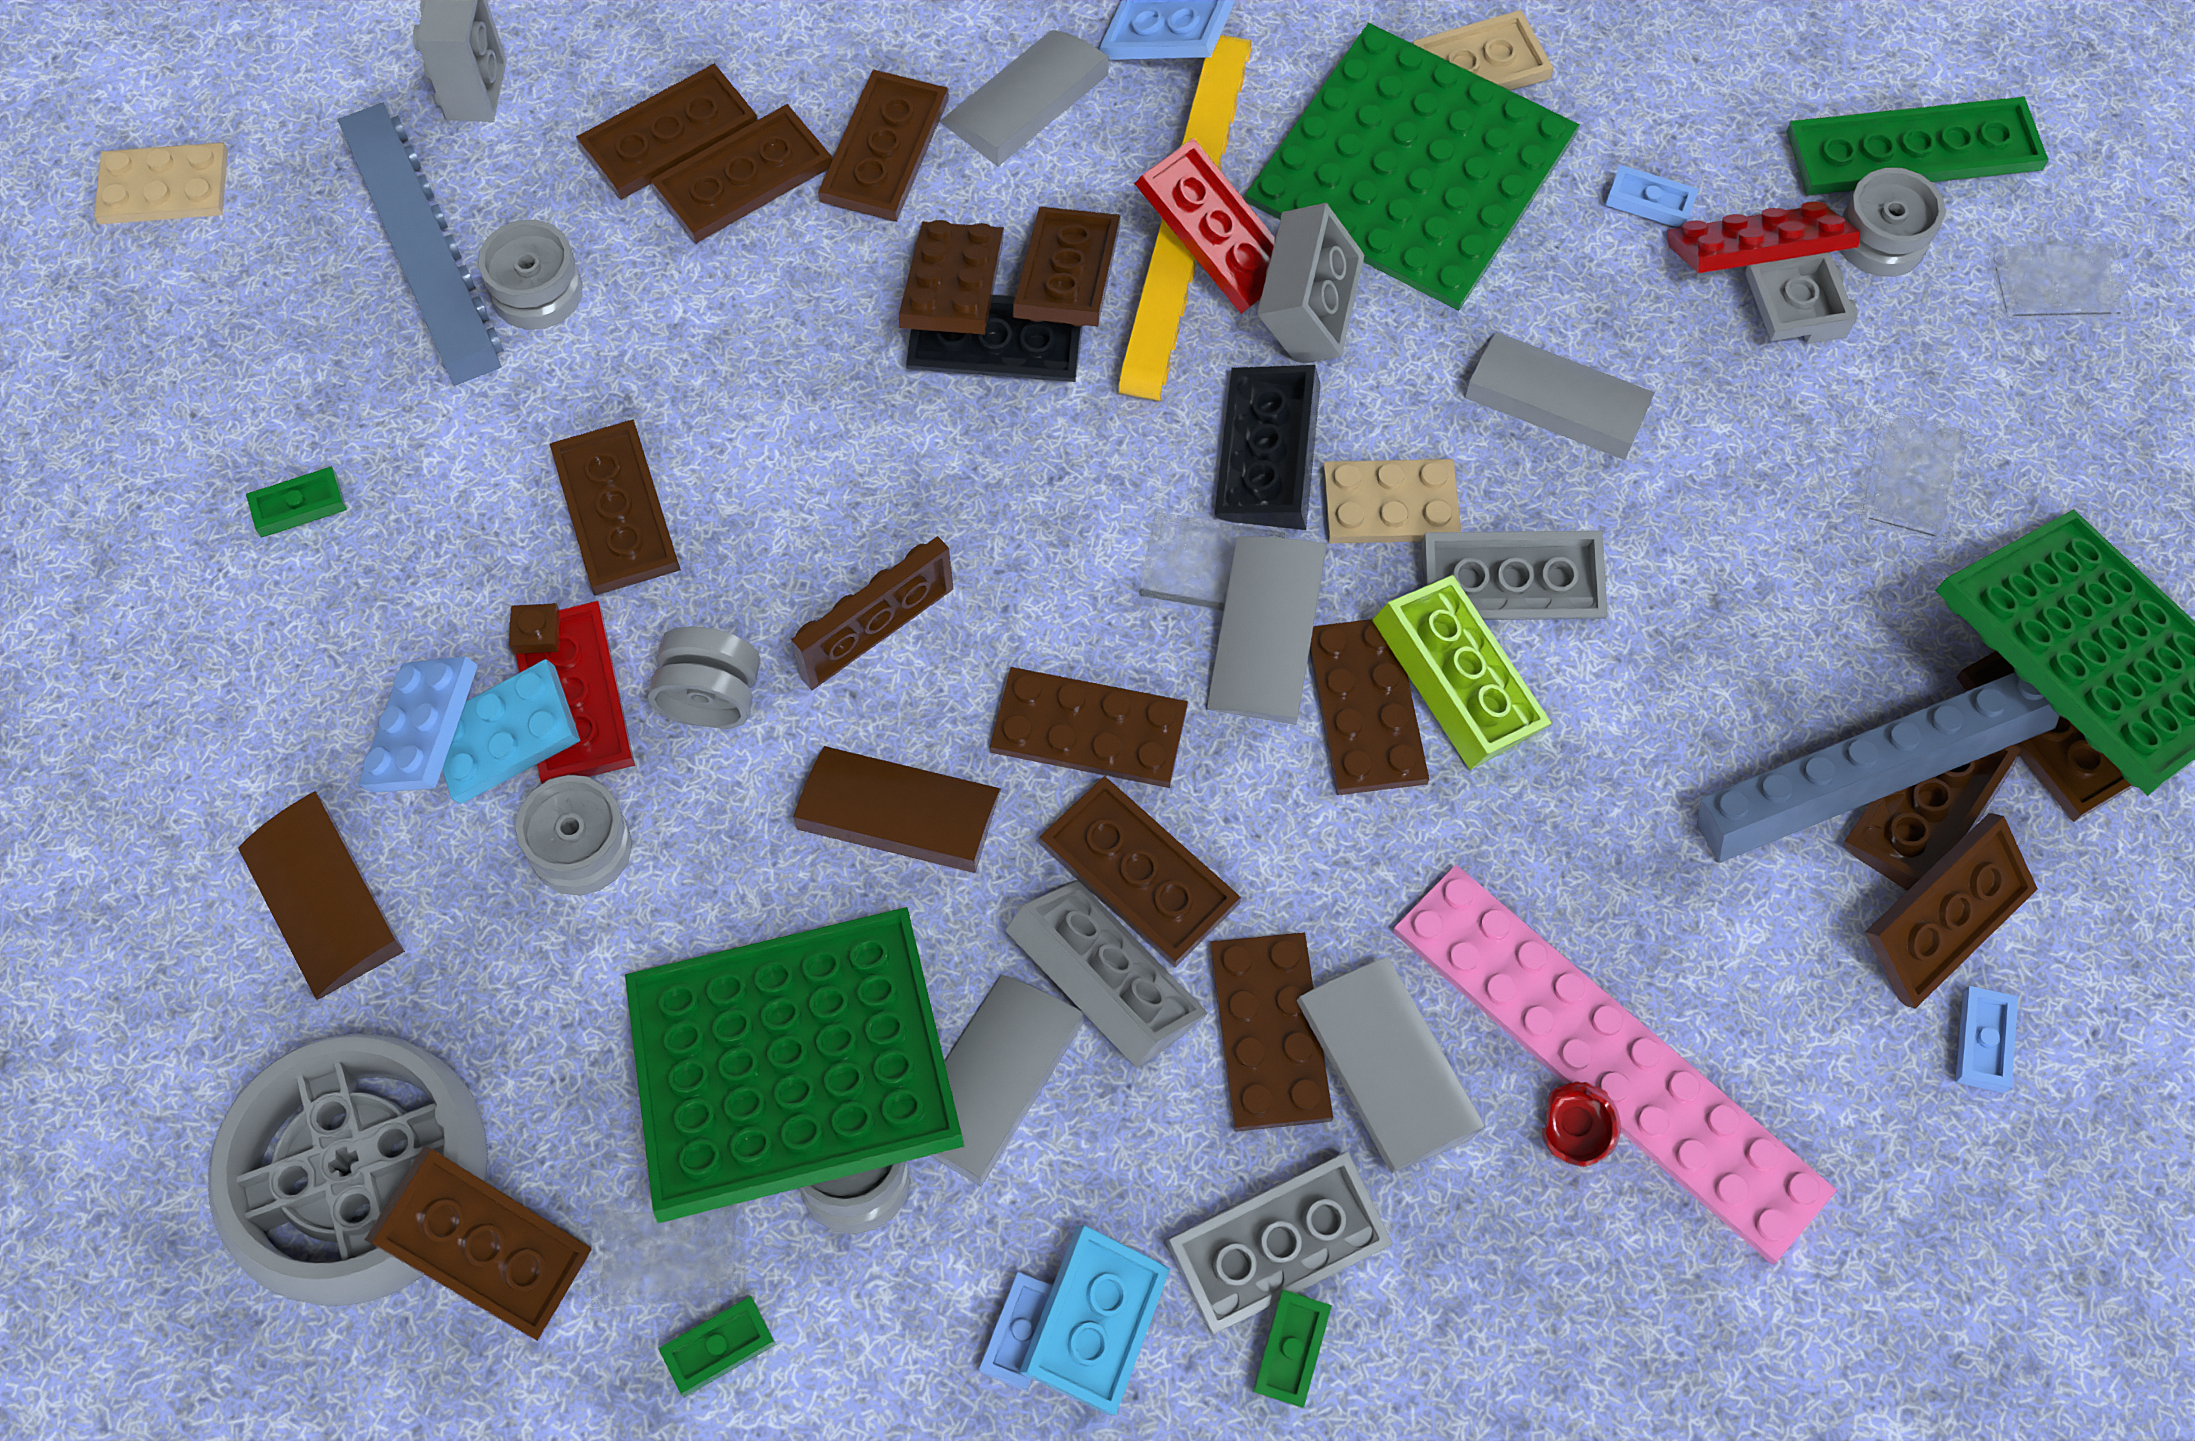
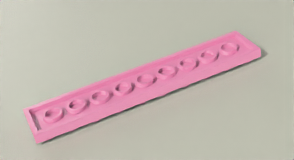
M1455 865L1394 927L1393 934L1565 1084L1577 1081L1581 1083L1588 1082L1605 1090L1619 1112L1621 1133L1770 1264L1774 1265L1836 1193L1837 1189L1458 865Z

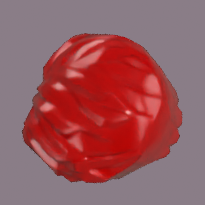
M1579 1081L1554 1088L1548 1095V1109L1545 1112L1547 1120L1545 1127L1542 1128V1138L1550 1153L1568 1164L1580 1167L1591 1166L1605 1160L1615 1150L1621 1132L1619 1112L1607 1092L1599 1086Z

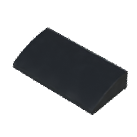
M993 295L985 334L911 329L906 367L907 369L1076 382L1083 326L1049 321L1034 322L1029 319L1013 318L1015 296Z
M1316 365L1231 368L1214 513L1216 518L1233 523L1298 530L1307 529L1321 385Z

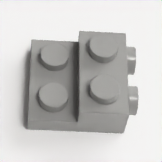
M1830 252L1747 266L1745 275L1771 341L1804 336L1806 344L1847 338L1853 324L1857 320V309L1854 301L1848 298L1843 285L1842 270L1838 265H1835Z

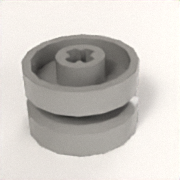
M1883 168L1868 173L1858 182L1842 216L1860 231L1859 247L1840 251L1845 259L1856 268L1875 276L1896 277L1911 272L1922 262L1931 241L1935 238L1941 227L1946 213L1944 198L1932 182L1921 174L1904 168Z
M536 219L514 221L499 227L488 236L479 251L478 268L498 316L509 325L525 330L546 329L563 322L576 310L582 298L583 282L565 234L554 225Z
M689 626L677 627L667 631L660 641L656 658L659 668L656 669L652 676L647 695L650 706L661 715L682 724L720 729H732L741 726L749 717L753 698L750 688H752L757 680L761 661L759 653L749 642L733 634L713 628Z
M576 775L549 779L532 790L519 807L515 823L518 845L542 883L560 894L581 896L600 891L617 880L629 863L633 844L628 823L622 815L619 804L605 785L594 779Z
M905 1161L802 1187L800 1191L805 1206L817 1222L835 1232L858 1234L876 1230L894 1218L906 1201L911 1180L908 1164Z

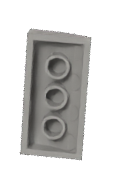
M1051 30L941 120V124L999 167L1108 76V55L1078 37L1061 31Z
M1496 332L1469 381L1465 398L1626 460L1655 392Z
M1603 530L1426 532L1420 542L1424 587L1454 575L1483 620L1606 619L1608 617Z
M1237 536L1207 710L1297 725L1327 543L1278 537Z
M1079 880L1023 904L1005 930L1136 1068L1164 1051L1208 1014Z
M1389 957L1339 976L1297 999L1298 1005L1391 1174L1470 1141L1485 1127Z
M1002 974L945 1061L965 1147L929 1156L982 1187L1084 1024V1013L1036 987Z
M1349 1151L1338 1153L1164 1239L1212 1335L1276 1304L1282 1289L1296 1294L1393 1245Z

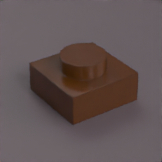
M557 603L511 606L509 647L513 654L559 651L560 610Z

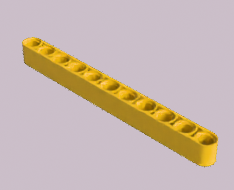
M1222 34L1211 57H1205L1182 142L1183 146L1194 138L1220 171L1222 168V154H1225L1228 145L1230 123L1234 121L1238 106V92L1241 93L1246 75L1245 66L1246 62H1249L1252 40ZM1163 218L1119 382V394L1160 402L1162 401V385H1166L1171 366V350H1175L1180 331V316L1183 317L1189 296L1187 295L1188 285L1192 283L1197 265L1195 257Z

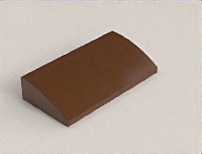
M2010 745L1995 753L1870 802L1845 839L1843 846L1861 862L1908 891L1978 824L2013 770L2021 748Z
M824 746L810 772L793 818L797 830L976 873L1001 788Z
M316 791L272 817L238 847L316 1000L405 952L326 804Z

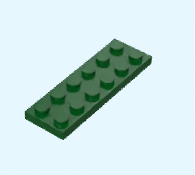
M2025 96L1790 121L1786 131L1807 195L1854 191L1858 182L1868 173L1883 168H1904L1921 174L1930 182L2042 171L2049 161Z

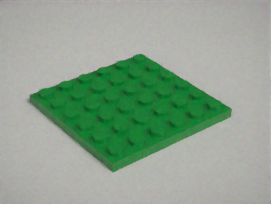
M1368 22L1245 195V201L1247 204L1279 220L1281 219L1282 212L1327 203L1363 252V263L1459 311L1576 137L1580 124Z
M2074 509L1950 575L1935 589L1954 614L1963 617L1979 633L1981 640L1988 647L1997 650L2014 667L2016 674L2023 681L2032 684L2049 701L2051 708L2058 715L2067 718L2085 735L2087 743L2093 749L2103 753L2121 770L2122 776L2129 784L2139 788L2147 796L2195 761V621Z
M908 907L625 974L652 1209L657 1224L965 1147Z

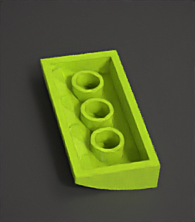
M1454 575L1388 602L1372 619L1469 770L1484 764L1552 724Z

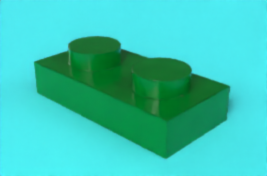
M332 466L246 493L254 526L261 538L347 510L338 477Z
M1283 1289L1280 1291L1252 1392L1304 1408L1332 1305Z
M750 1296L658 1349L680 1394L685 1398L777 1344L754 1299Z

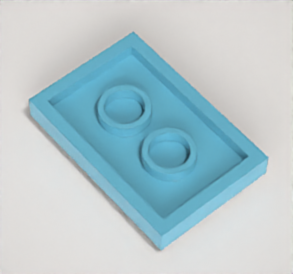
M547 659L465 702L442 767L451 799L460 804L467 802L581 741L555 665Z
M1085 1225L1076 1226L1019 1373L1102 1413L1116 1415L1171 1268Z

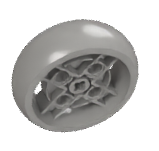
M377 1034L339 1035L313 1041L288 1052L264 1068L240 1092L228 1109L215 1137L208 1169V1198L214 1225L222 1243L235 1262L253 1280L278 1295L300 1302L324 1306L355 1305L377 1300L406 1288L425 1275L364 1239L423 1146L432 1148L481 1180L486 1181L488 1165L487 1137L476 1101L466 1084L448 1064L427 1050L399 1038ZM363 1078H388L403 1081L421 1089L432 1100L433 1104L407 1113L400 1106L387 1099L360 1093L356 1080ZM303 1104L304 1110L291 1121L282 1133L276 1145L272 1163L261 1167L266 1150L273 1137L288 1117ZM346 1113L344 1123L337 1129L329 1131L331 1121L339 1114ZM408 1140L406 1150L401 1155L390 1158L389 1154L392 1147L399 1141ZM355 1160L356 1162L351 1165V1173L345 1176L344 1174L350 1169L349 1163ZM308 1177V1183L304 1190L297 1195H291L293 1185L299 1179ZM370 1204L368 1216L363 1221L352 1224V1218L356 1210L363 1205ZM290 1222L296 1229L309 1237L338 1243L342 1261L308 1263L290 1258L273 1246L265 1231Z

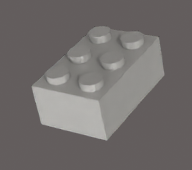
M420 0L421 19L420 24L415 25L413 29V44L416 51H420L423 57L424 73L427 79H431L434 86L436 104L442 107L446 120L494 122L507 59L487 0Z
M1327 203L1282 212L1279 228L1274 238L1275 244L1270 264L1266 270V281L1262 297L1258 302L1257 315L1295 362L1308 363L1342 357L1364 254Z

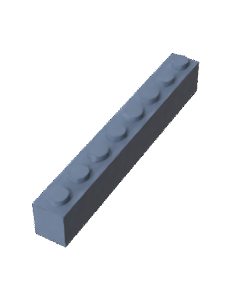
M383 102L338 118L337 121L453 386L502 368L497 357V353L504 351L494 327L486 330L483 325L484 321L490 319L480 295L474 298L470 296L469 291L476 287L466 264L460 267L456 265L455 260L462 258L452 234L443 236L441 230L448 228V225L439 205L430 206L428 202L429 199L435 197L425 174L416 176L415 170L420 169L421 165L412 145L403 147L401 141L407 140L408 137L399 116L390 118Z
M2015 672L1704 796L1700 799L1697 826L1717 861L1721 863L1971 761L1995 753L2010 745L2052 730L2056 727L2060 715L2051 708L2049 701L2032 684L2023 681Z

